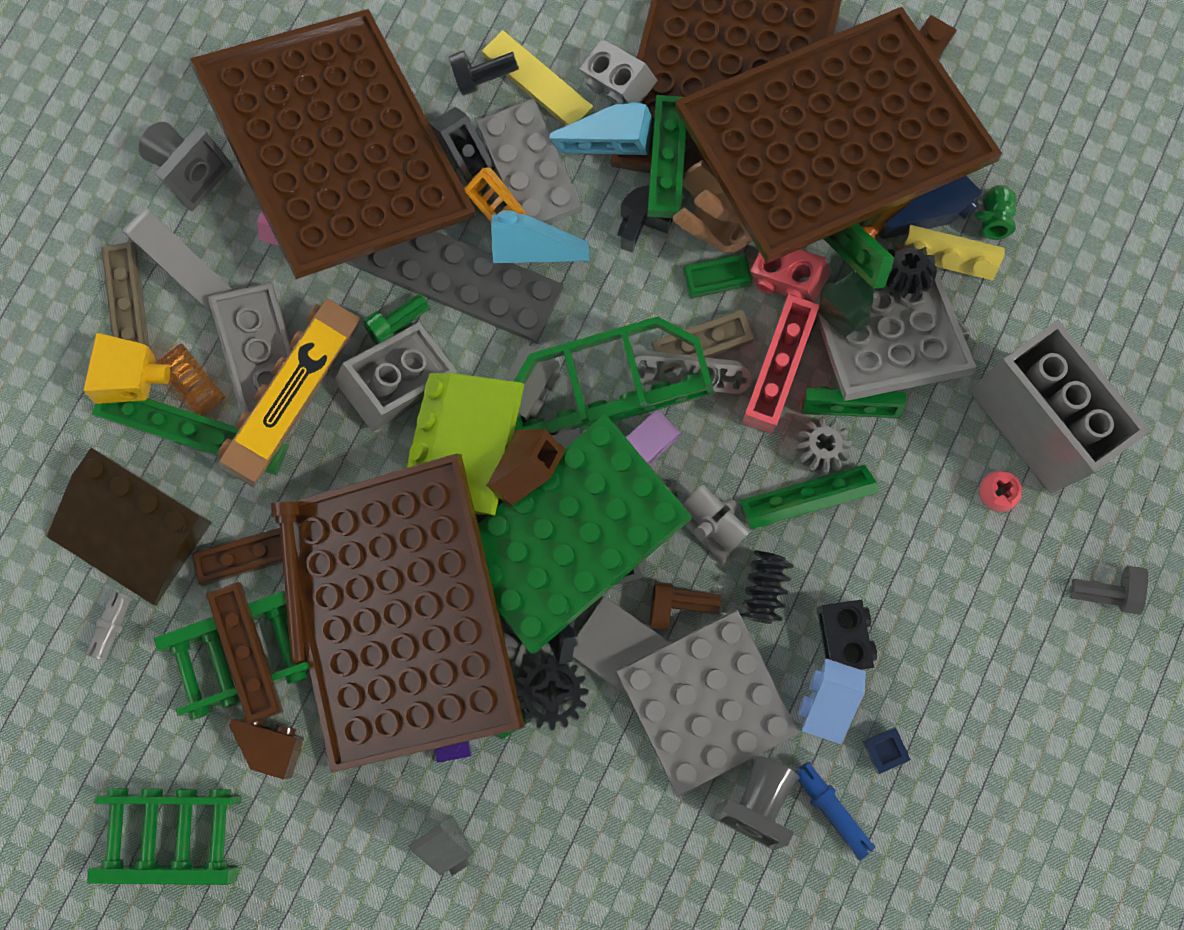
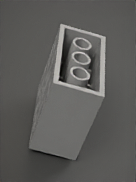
M1059 319L1005 357L968 390L1050 494L1095 473L1150 432Z

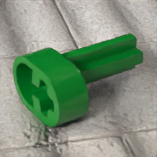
M419 293L385 317L376 310L363 319V325L377 345L391 338L395 332L430 309V306Z

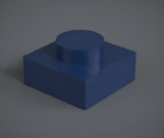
M891 728L862 741L877 774H881L911 760L896 728Z

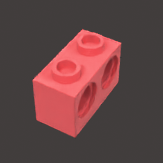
M801 249L767 264L759 253L750 270L756 287L767 294L775 292L784 295L786 298L790 294L813 303L816 302L831 273L825 257ZM780 267L777 271L770 272L772 269ZM803 277H809L806 281L798 282Z

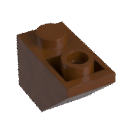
M545 429L517 430L486 486L505 504L512 506L551 478L565 449Z
M245 715L243 719H231L230 729L250 770L280 779L292 778L304 741L303 737L295 735L297 729L281 724H276L275 729L263 726L264 719L253 724H247Z

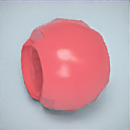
M993 471L982 479L979 487V496L982 503L989 509L997 512H1007L1015 508L1020 502L1022 485L1019 479L1011 472ZM1004 486L1006 491L1003 495L997 496L995 491L998 487Z

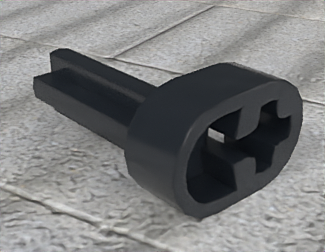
M465 50L449 55L456 83L463 96L478 91L477 85L519 70L514 52L474 67L471 66Z

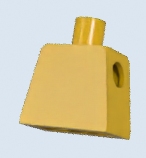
M96 333L83 389L93 403L144 401L149 397L151 383H169L170 366L156 364V357L148 346Z

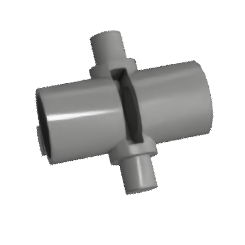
M704 484L683 503V506L693 517L685 526L721 562L751 533L734 515L738 508L736 501L729 499L726 502H721Z

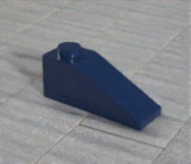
M966 175L916 197L885 223L879 236L882 239L905 235L910 225L931 229L951 224L960 216L964 220L978 208L975 202L983 192Z

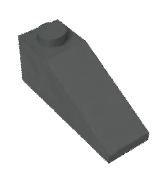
M454 817L449 818L408 845L416 856L439 875L448 870L452 876L470 865L467 858L474 853Z

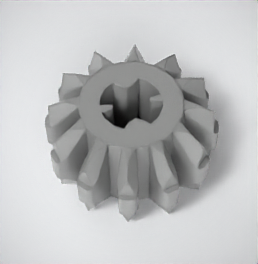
M820 417L817 421V426L813 422L808 421L805 424L806 431L800 430L798 432L797 438L802 442L795 445V451L805 452L799 458V462L805 463L809 459L812 462L809 466V471L813 472L820 465L822 474H827L830 466L837 471L842 467L840 460L847 461L850 454L844 449L850 448L852 441L842 439L848 433V430L843 428L838 432L835 429L838 425L837 420H833L827 426L824 417ZM819 442H827L829 447L828 449L823 448L820 450L817 445Z

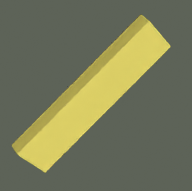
M504 30L482 50L483 57L488 61L514 52L519 70L506 74V76L563 125L567 126L588 117L594 111L592 104Z

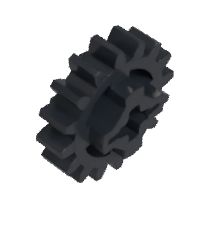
M552 655L548 656L546 664H543L539 658H536L534 661L535 669L525 666L523 671L527 677H517L516 683L523 687L522 690H517L518 698L523 700V702L519 703L521 710L526 709L528 712L524 720L528 722L535 718L537 720L536 729H540L543 723H548L549 730L554 731L558 722L565 729L568 727V717L575 721L579 719L580 716L575 709H585L587 705L584 701L580 700V697L586 696L589 693L588 689L580 688V684L586 678L585 676H575L578 668L576 664L567 668L565 667L566 663H554ZM544 672V680L539 685L529 687L531 681L538 674ZM558 672L566 676L572 685H565L558 678ZM548 685H553L554 691L562 693L556 695L553 702L549 701L547 695H542L541 693L547 690ZM573 700L569 709L558 715V706L563 701ZM530 701H537L545 708V715L539 713Z

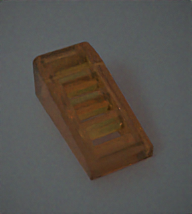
M183 344L177 345L156 362V364L170 366L169 381L196 414L203 416L226 398L190 350ZM194 368L195 371L182 381L179 380L182 375ZM202 378L204 382L190 392L187 390ZM210 388L212 393L197 403L195 399Z

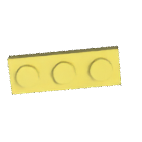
M913 225L909 226L902 244L904 247L909 248L914 243L915 248L918 250L926 247L927 255L935 256V266L992 281L1005 256L1004 247Z

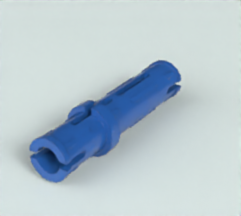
M810 761L800 766V771L796 770L795 773L800 777L798 782L811 797L810 803L813 807H819L858 860L868 856L867 850L869 849L872 852L876 846L869 840L835 796L836 790L833 786L827 785Z

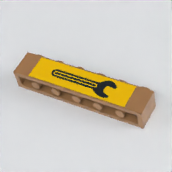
M326 298L322 306L315 304L306 319L310 324L304 332L298 330L289 344V347L293 350L287 359L282 356L279 358L271 372L275 377L269 386L264 383L262 384L253 399L257 402L251 413L245 411L235 426V428L239 429L233 440L227 438L217 453V456L221 458L219 460V468L253 488L358 328L360 318Z

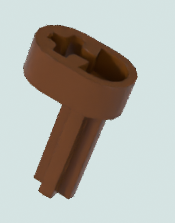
M655 581L652 592L649 626L650 628L667 630L670 622L671 608L719 614L722 603L721 595L673 589L672 583Z

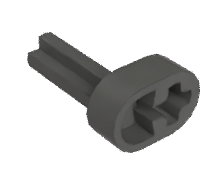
M1127 565L1122 574L1121 586L1072 579V586H1070L1069 591L1071 593L1070 598L1119 606L1121 612L1140 615L1146 603L1148 571L1146 568Z

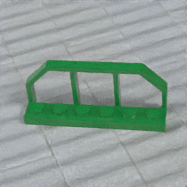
M657 316L530 353L514 382L525 384L537 363L564 355L579 411L576 412L575 409L564 410L556 414L557 418L544 421V418L532 419L525 423V427H523L520 412H518L515 433L517 430L545 429L553 436L558 434L559 430L567 427L580 428L582 431H585L604 414L609 416L613 422L715 394L700 339ZM659 328L695 347L702 373L689 374L683 378V382L672 385L670 382H661L653 385L651 391L644 392L629 336ZM622 339L636 391L626 392L619 396L620 400L607 403L606 400L592 402L588 404L587 409L572 353Z

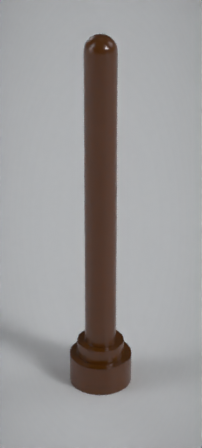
M298 501L270 503L271 516L275 517V521L279 523L291 661L298 665L305 660L293 522H296V515H299Z

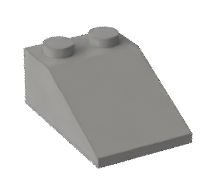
M419 322L342 363L334 382L370 430L374 432L423 400L429 373L457 374L458 371Z

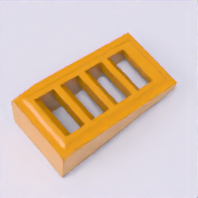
M482 168L464 188L468 198L490 222L492 215L497 214L495 210L503 201L507 205L502 211L513 210L517 214L528 215L491 168ZM489 184L491 188L483 195L480 191ZM496 192L499 196H498V198L490 205L489 202H488V200H489V199L494 195V193Z

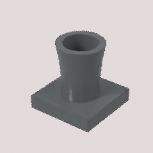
M157 122L143 133L139 142L140 156L144 160L160 167L155 175L191 211L200 204L233 167V164L208 133L199 126L184 139L169 123Z
M755 756L751 775L740 803L730 798L717 805L712 818L772 850L788 846L794 832L776 823L775 820L786 798L800 777L793 770L777 761L763 756Z

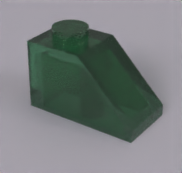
M854 271L821 293L818 313L844 338L854 331L859 332L871 320L874 288Z

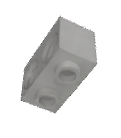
M603 39L579 69L588 79L585 84L598 95L602 92L606 93L607 98L614 104L641 103L658 81L646 63Z

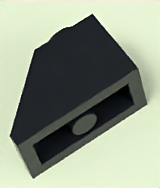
M454 107L429 123L444 151L468 184L482 168L496 169L469 117L464 112Z

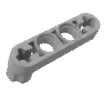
M633 345L632 347L637 365L640 364L641 360L645 361V364L638 368L642 384L655 385L661 382H670L671 385L683 382L685 376L697 373L700 369L697 356L647 351L646 347L642 345ZM625 351L623 363L630 378L633 380ZM705 357L707 366L713 369L711 382L714 392L740 394L750 387L752 376L742 362ZM670 363L681 365L680 374L674 378L664 375V370ZM653 367H654V368H657V372H658V375H657V376H655V372H654V370H653ZM722 368L725 376H735L736 371H739L743 378L737 379L736 383L733 384L730 378L720 376V369Z

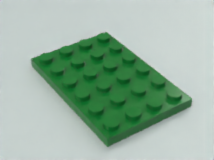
M606 414L600 417L565 448V452L549 480L512 506L503 502L497 507L495 515H488L478 524L497 609L527 650L533 654L693 518Z

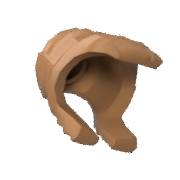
M703 160L690 167L683 174V186L694 198V203L696 204L695 215L686 208H683L672 217L674 223L691 233L695 239H701L702 242L708 243L712 248L730 253L741 250L752 241V238L713 172Z

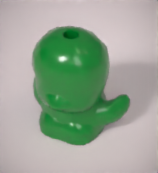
M996 185L984 194L983 203L985 211L975 213V217L983 221L982 228L979 231L981 237L1001 240L1015 232L1016 224L1012 217L1016 213L1017 198L1009 187Z

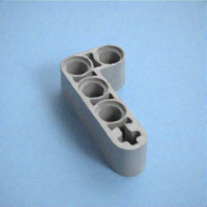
M144 208L122 230L131 241L152 258L211 314L208 296L234 291L147 208Z

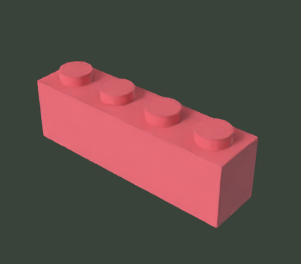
M788 294L741 424L773 434L818 312L819 304Z

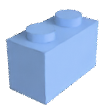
M825 659L821 671L815 670L809 686V690H812L810 697L804 696L799 708L798 715L803 717L802 732L842 745L865 693L866 671Z

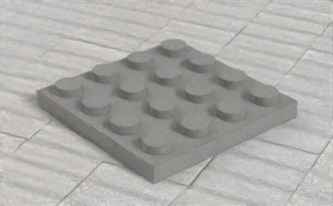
M938 271L928 292L921 291L918 298L908 294L903 299L900 292L890 295V286L872 288L862 277L829 283L823 286L815 302L820 305L816 314V320L844 401L975 374L977 367Z
M734 610L616 670L677 796L799 734L738 610Z

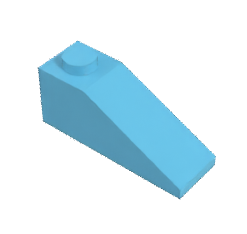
M639 102L615 104L551 132L549 139L560 153L648 155L654 118L646 104Z
M501 211L498 214L492 215L493 263L590 261L589 244L581 238L526 214H517L514 211Z

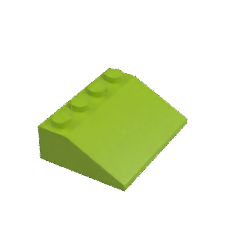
M429 373L420 413L417 417L413 443L409 450L407 468L456 453L462 454L475 514L495 515L499 497L486 485L513 438L525 384L456 373Z

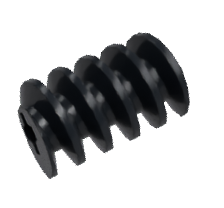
M755 550L754 554L761 559L751 561V567L759 573L748 574V580L756 586L745 588V593L753 599L742 601V606L750 612L741 613L740 615L743 619L764 624L782 621L783 617L774 611L778 608H785L786 604L778 600L777 597L788 594V590L781 587L780 583L791 581V577L784 574L783 569H792L794 564L780 555Z

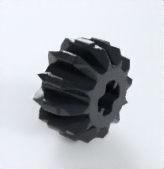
M899 243L896 250L889 249L888 252L894 257L892 269L885 285L890 286V295L900 292L903 299L908 294L918 298L921 291L928 292L937 275L935 256L927 255L926 247L919 250L916 249L914 243L909 248Z

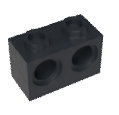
M854 600L817 607L825 659L860 670L874 668L873 661H877V649L875 642L869 640L867 627H871V615L869 608L863 607V601ZM840 611H846L852 616L853 624L850 629H844L839 625L837 618ZM848 644L855 646L859 652L858 660L855 663L848 662L844 657L843 651Z

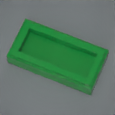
M745 253L683 266L689 299L752 286L753 283Z

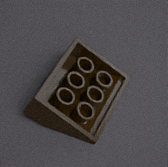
M90 448L71 475L46 537L156 606L212 521L105 454Z

